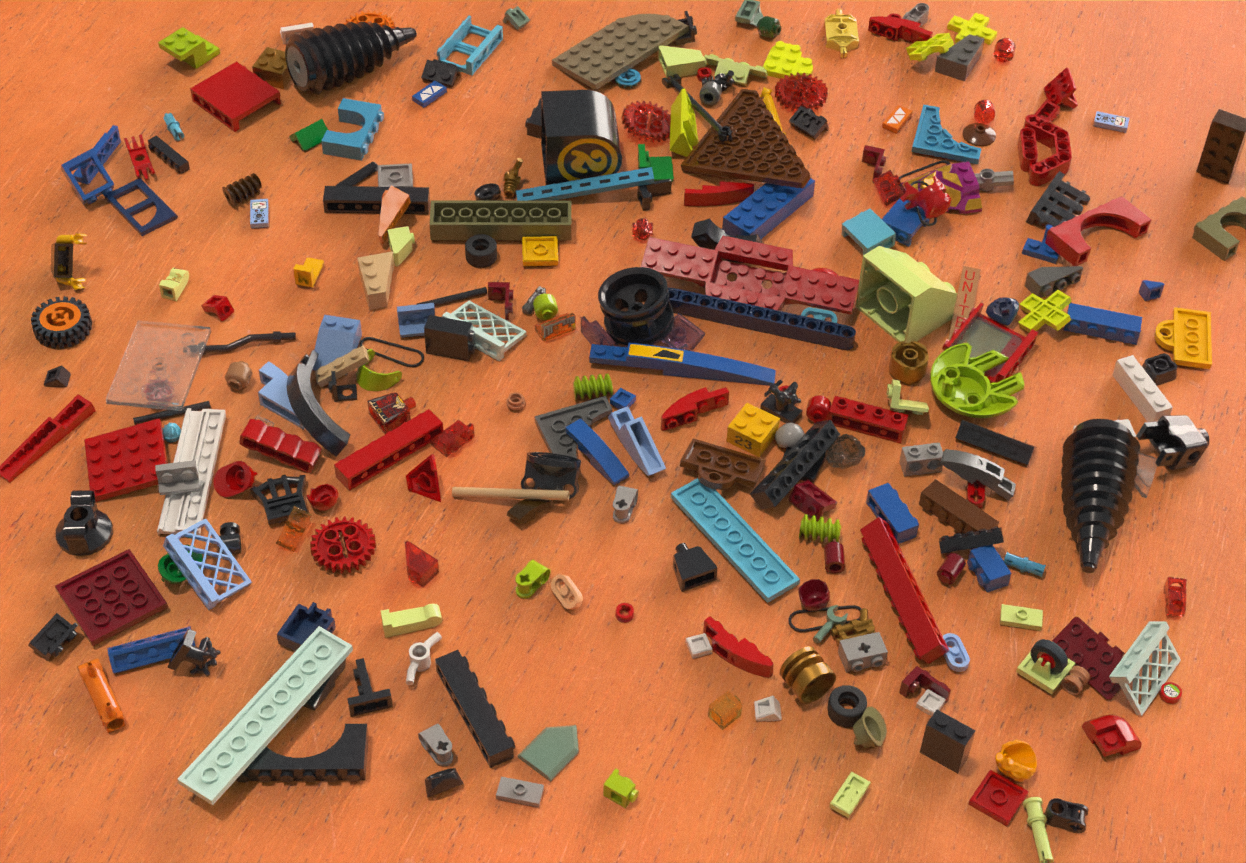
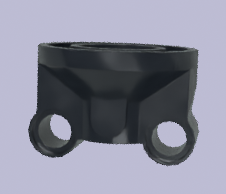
M528 452L525 475L521 480V488L565 491V485L570 484L574 488V492L569 494V499H571L579 492L578 477L581 460L555 453ZM527 478L535 481L534 488L527 485Z
M72 490L70 497L71 506L66 510L64 518L56 528V541L60 548L70 555H91L102 550L110 542L113 535L112 522L105 513L98 510L94 491Z

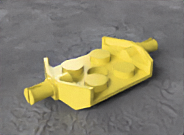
M837 9L835 11L836 15L830 14L824 21L827 38L826 47L840 51L841 58H843V54L844 58H846L847 51L858 48L859 45L857 21L852 15L842 14V9Z

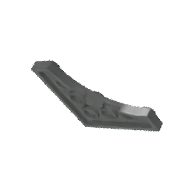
M606 396L537 415L534 416V419L550 453L577 458L576 449L578 443L566 433L565 427L580 418L590 427L596 421L609 416L612 413V407Z

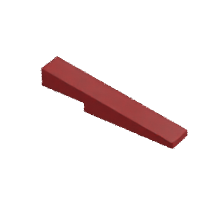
M77 394L54 419L48 417L0 465V477L9 483L91 416L96 411L92 402Z

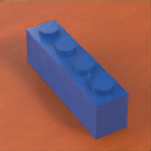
M1074 303L1069 304L1067 314L1070 315L1071 321L1064 326L1065 331L1137 345L1142 317Z

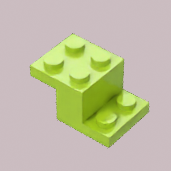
M183 27L158 42L160 49L196 69L220 54V48Z

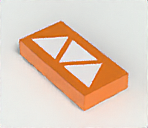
M898 105L883 122L882 128L898 133L912 116L913 111Z

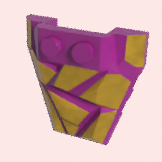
M970 162L947 164L905 181L909 184L914 181H924L931 185L934 183L932 177L936 176L946 187L945 193L949 194L951 198L949 209L960 210L962 214L982 211L979 183ZM902 182V183H901V185H902V190H903V192H904V194H905V192H906V188H905V186H904V183H905V182ZM921 183L913 185L919 192L927 187Z

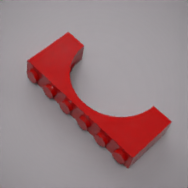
M1121 196L1095 209L1088 210L1086 213L1076 216L1071 220L1064 221L1058 226L1051 227L1047 232L1045 243L1071 265L1078 266L1087 261L1091 251V247L1083 239L1081 231L1090 227L1105 226L1121 230L1137 238L1147 233L1152 219Z

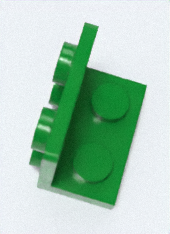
M638 144V169L652 167L654 182L671 179V182H673L672 157H649V151H645V144Z

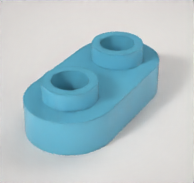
M809 307L801 313V316L807 317L809 314H812L815 319L824 321L826 318H831L832 322L837 323L836 314L829 310Z

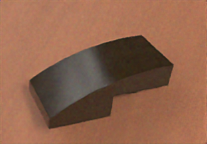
M524 499L513 506L507 512V516L517 523H526V521L535 519V512L551 508L552 501Z

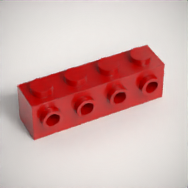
M835 396L829 410L828 420H831L834 426L901 444L909 415Z

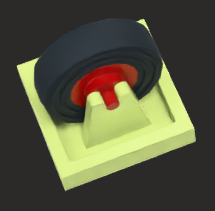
M1042 639L1034 644L1031 652L1017 667L1016 672L1048 693L1053 694L1060 686L1064 677L1069 674L1071 668L1075 666V662L1068 659L1066 653L1056 643Z

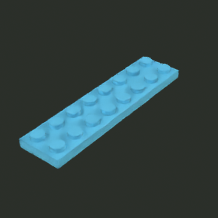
M697 478L671 493V499L767 603L799 585L800 579L715 489L704 486Z

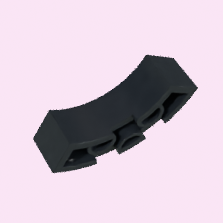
M710 218L694 223L691 238L699 247L715 250L722 236L763 243L758 234L736 235L735 237L727 235ZM723 259V260L730 261V262L743 263V262H738V261Z

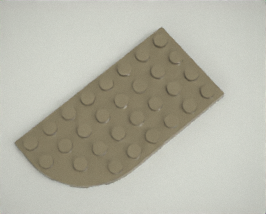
M637 14L618 18L552 59V66L597 90L657 52L659 46H666L687 33L689 26L669 15Z

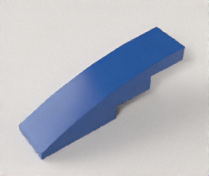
M581 418L565 427L566 433L578 443V449L590 459V464L613 485L629 477V472L617 456Z

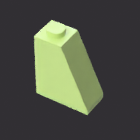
M659 46L658 60L666 78L668 76L673 77L674 74H678L680 77L696 75L699 68L707 65L706 58L703 57L700 50Z

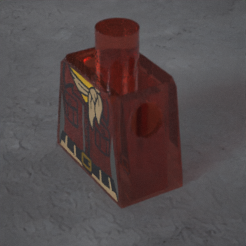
M395 392L367 401L369 415L384 434L411 420L410 410L416 407L413 397L402 400L398 393Z

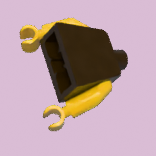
M78 233L75 235H59L56 243L51 245L52 275L61 284L72 286L75 290L84 289L85 287L82 286L81 282L86 280L84 278L74 279L72 277L73 244L86 245L87 242H83L82 239L87 235Z

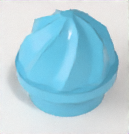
M169 422L163 428L164 439L167 442H176L180 437L181 429L176 423Z

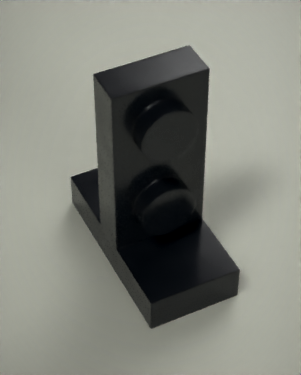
M364 658L355 660L356 668L353 669L355 681H360V686H357L359 696L347 698L350 716L353 717L393 707L390 689L372 692Z

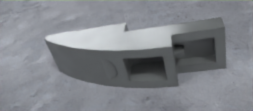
M949 449L943 451L941 464L958 474L962 479L967 480L971 484L978 480L1008 501L1014 496L1016 484L1003 476L1004 468L971 453Z

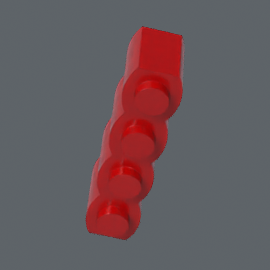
M256 419L249 420L240 435L239 444L247 449L258 451L266 457L275 458L283 464L294 466L306 473L313 471L322 450L315 442L303 441L295 434H286L280 428L267 426L263 421Z

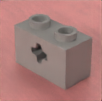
M880 632L840 640L838 654L846 673L851 671L858 672L865 668L879 667L886 664L888 651Z

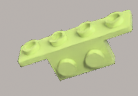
M714 54L704 56L707 64L717 66L714 77L720 73L727 74L729 70H732L734 72L732 78L736 84L746 86L749 74L763 78L768 76L767 70L762 66L754 67L746 62L738 63L730 58H719Z

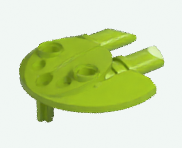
M962 343L946 349L936 358L931 369V386L937 398L952 411L973 418H991L1005 414L1018 404L1017 399L1011 395L1024 390V380L1021 372L997 383H990L987 376H984V372L1008 361L1009 358L1003 354L991 350L975 358L970 357L972 346L969 343Z

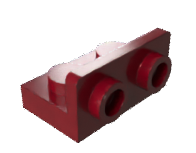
M809 480L796 484L788 499L790 503L810 518L815 515L816 522L819 521L824 512L834 509L837 505L836 500Z

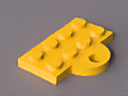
M1174 307L1173 320H1165L1156 327L1154 334L1156 342L1162 348L1173 351V362L1176 365L1211 369V312Z

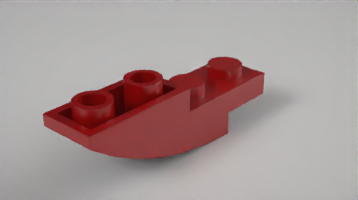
M884 16L870 17L869 32L897 41L899 38L912 43L928 41L933 35V32L920 28L921 23L911 20Z
M704 387L680 398L661 416V430L665 431L684 424H690L697 421V414L728 405L729 391L727 387L711 392Z
M711 616L704 620L703 633L712 640V651L719 657L748 673L767 678L772 676L774 667L772 660L762 654L754 643H750L746 638L738 642L733 634L728 633L719 621H715Z

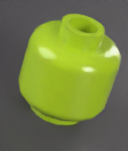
M544 293L534 299L533 307L538 319L551 320L557 315L558 306L553 295Z

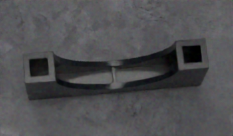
M345 724L341 737L331 748L310 757H286L273 752L266 746L235 781L245 783L248 781L335 782L337 780H348L350 782L365 780L369 738L367 724Z

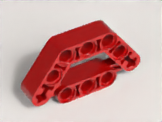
M1027 115L1024 126L1020 130L1017 144L1020 168L1024 172H1029L1028 181L1031 185L1042 186L1052 181L1059 171L1064 174L1069 171L1072 160L1069 133L1037 115ZM1037 142L1051 148L1052 156L1038 162Z

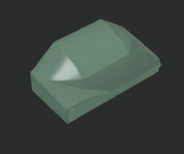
M744 0L735 16V21L757 26L758 21L764 17L760 10V1Z

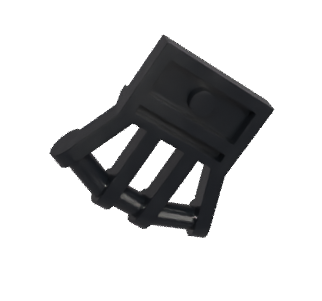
M281 475V478H269L261 485L250 488L252 496L257 498L264 506L269 525L308 516L303 498L306 475H300V477ZM289 484L298 485L296 493L291 494ZM283 485L286 495L277 497L275 487ZM269 489L272 499H267L262 492Z

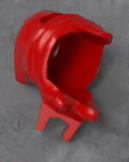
M936 176L932 177L934 183L925 187L920 192L908 182L904 183L906 192L900 199L902 202L908 199L909 202L904 205L907 210L919 206L925 212L927 219L939 217L947 212L950 208L951 198L949 194L945 193L946 187Z

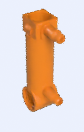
M96 658L77 666L82 681L107 732L110 733L126 726L123 713L107 681L99 659Z

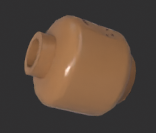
M233 362L227 370L225 380L230 388L240 390L247 387L253 372L246 362Z

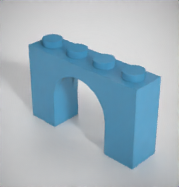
M343 98L338 107L339 122L356 124L363 128L353 133L327 130L321 141L323 154L362 161L364 155L368 153L369 144L373 142L375 132H378L379 123L384 119V112H382L380 104Z

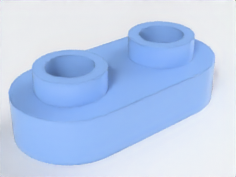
M953 633L943 635L947 646H952V648L948 647L950 651L944 654L948 666L956 672L965 671L968 668L970 658L961 639Z

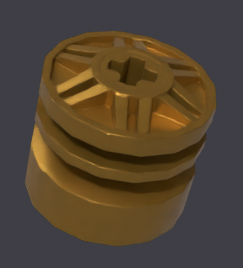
M809 646L801 648L790 655L782 664L779 673L786 684L792 687V691L797 698L805 704L823 697L836 681L835 673L826 663H823V658L815 648Z

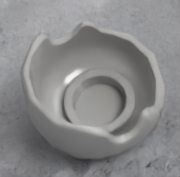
M786 423L777 430L775 440L779 447L792 448L805 433L798 424Z

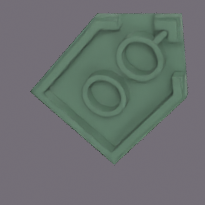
M576 725L546 727L517 755L518 758L551 782L579 753Z

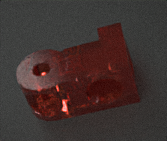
M1167 578L1164 585L1166 615L1184 616L1186 610L1187 579ZM1174 583H1177V584H1179L1180 586H1171V585L1174 584Z

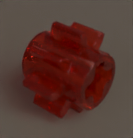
M641 218L632 224L633 236L637 235L638 239L646 240L650 235H653V223H649L648 219Z

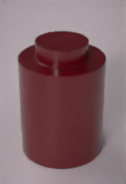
M830 542L824 546L825 570L827 572L837 574L845 570L844 547L838 542Z
M956 553L948 554L937 571L939 580L944 584H953L965 567V560Z

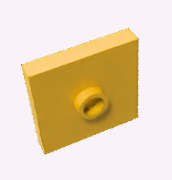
M557 236L522 237L523 266H557Z

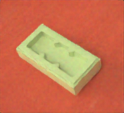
M1001 605L1000 625L1041 631L1043 610Z
M851 771L829 807L849 818L870 787L871 782Z

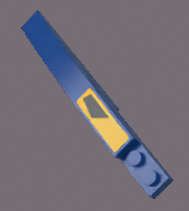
M628 343V348L592 344L589 356V363L663 370V375L768 386L775 383L776 370L725 357L638 343Z

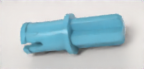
M165 113L163 119L167 124L168 131L172 133L175 140H181L179 134L183 139L184 133L180 129V123L175 120L172 113Z

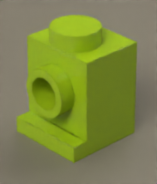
M618 769L612 772L603 785V796L624 808L630 802L633 803L639 794V791L635 789L633 781L627 777L620 776Z

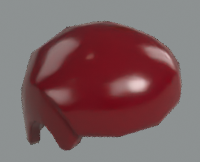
M820 579L806 581L798 589L801 605L806 610L818 611L826 607L830 600L828 586Z

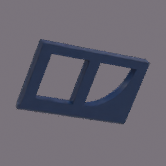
M141 178L105 196V199L141 236L178 218V215ZM136 189H139L148 198L126 210L116 200ZM154 205L157 209L156 214L146 225L141 226L132 217Z

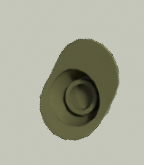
M867 707L862 717L853 725L855 745L861 744L865 748L876 745L882 746L887 729L885 721L877 709Z

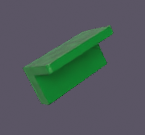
M320 119L291 134L289 137L292 142L297 140L301 149L306 151L321 143L328 128L323 119Z

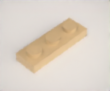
M362 345L357 349H353L348 354L335 359V361L320 367L315 371L317 384L320 387L329 384V381H332L331 371H335L336 379L368 363L367 349Z

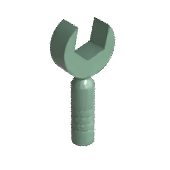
M838 605L831 606L827 610V622L813 637V641L819 644L833 626L838 624L844 625L847 621L848 613L843 617L835 616L834 613L838 610Z

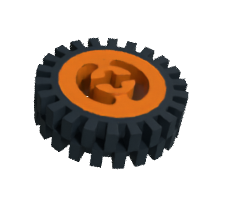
M63 296V300H60V297H55V302L49 299L47 300L48 304L43 302L41 307L37 306L35 308L36 312L32 313L31 324L35 338L38 339L39 343H44V346L48 347L51 344L52 348H56L59 345L61 349L64 348V344H67L68 347H72L71 342L77 345L79 344V339L83 341L86 339L85 335L88 336L90 334L89 330L92 329V321L89 309L79 299L76 301L75 298L71 297L68 300L67 296Z

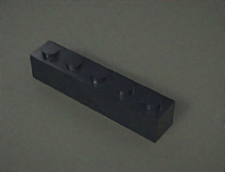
M158 136L148 140V148L161 157L163 161H166L169 166H172L175 171L182 174L190 169L189 162Z
M998 526L992 527L989 530L980 529L977 532L968 531L966 534L956 533L954 536L945 535L939 538L941 554L1004 543L1002 527L999 528Z

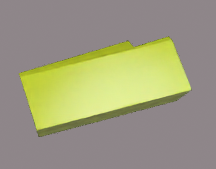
M684 88L671 106L670 151L687 157L693 150V146H696L699 141L695 111Z

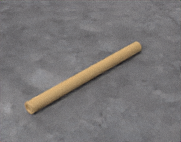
M453 487L452 496L568 501L569 491Z

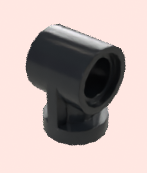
M234 522L222 524L219 537L231 554L241 553L240 526Z

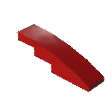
M720 181V186L702 185V190L685 189L684 206H715L741 202L754 193V183Z

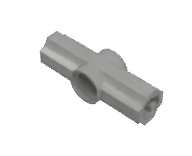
M986 168L981 170L980 173L975 174L979 188L982 191L988 192L993 190L994 187L1014 185L1013 171L994 172L992 169Z

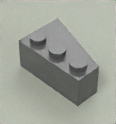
M969 34L950 47L948 52L937 56L935 72L965 81L982 55L985 39Z

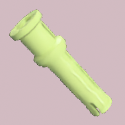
M1040 797L1025 799L1022 804L1027 811V824L1032 827L1039 863H1048L1047 860H1049V863H1053L1054 859L1045 828L1047 818L1043 814L1041 807L1043 801Z

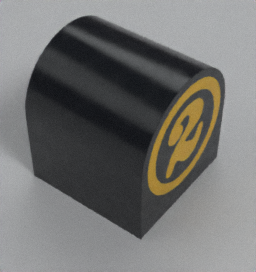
M592 90L541 91V147L546 185L618 173L622 164V153L614 105L605 95Z

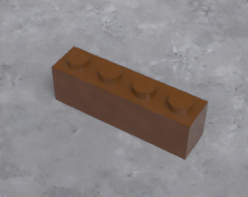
M936 479L921 492L919 505L961 534H966L968 531L977 532L980 529L989 530L999 525V521Z

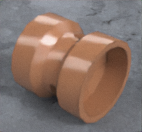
M1073 666L1069 671V675L1065 676L1062 680L1061 685L1069 694L1078 695L1082 691L1083 686L1089 682L1090 674L1081 666Z

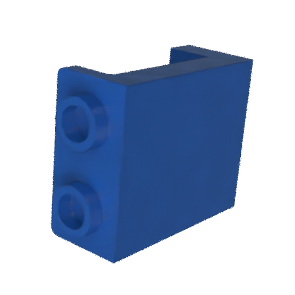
M899 198L882 220L896 233L895 241L909 247L912 237L921 226L926 227V225L920 222L916 207L907 210L904 205L909 201L902 202ZM918 206L922 220L925 223H929L930 219L925 217V212Z

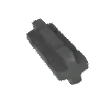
M538 286L526 301L527 303L522 306V312L527 315L531 314L534 309V299L540 294H546V289Z

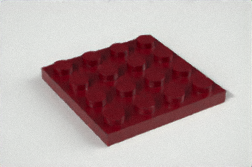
M130 549L55 585L57 593L92 646L168 608L167 602Z

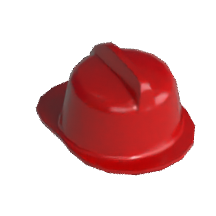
M235 461L223 466L216 472L213 480L214 488L220 496L231 497L251 488L254 484L255 476L258 474L245 462Z

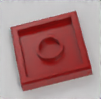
M989 770L970 798L968 805L1007 827L1026 799L1029 791Z

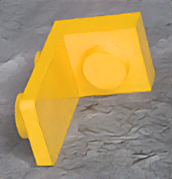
M307 258L304 265L296 264L293 269L295 284L313 288L324 265V261Z

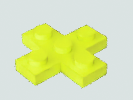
M975 13L969 21L954 15L947 25V29L958 33L954 43L971 34L985 39L984 43L990 45L997 37V31L986 27L990 18Z
M940 33L928 41L914 42L906 50L910 61L917 60L921 62L926 60L928 55L935 52L940 54L948 52L949 48L954 45V42L951 39L950 33Z
M1057 290L1046 300H1043L1032 293L1019 304L1022 310L1029 313L1018 322L1019 326L1025 331L1030 332L1032 329L1037 331L1044 324H1047L1059 331L1071 321L1070 315L1062 311L1072 302L1071 297Z

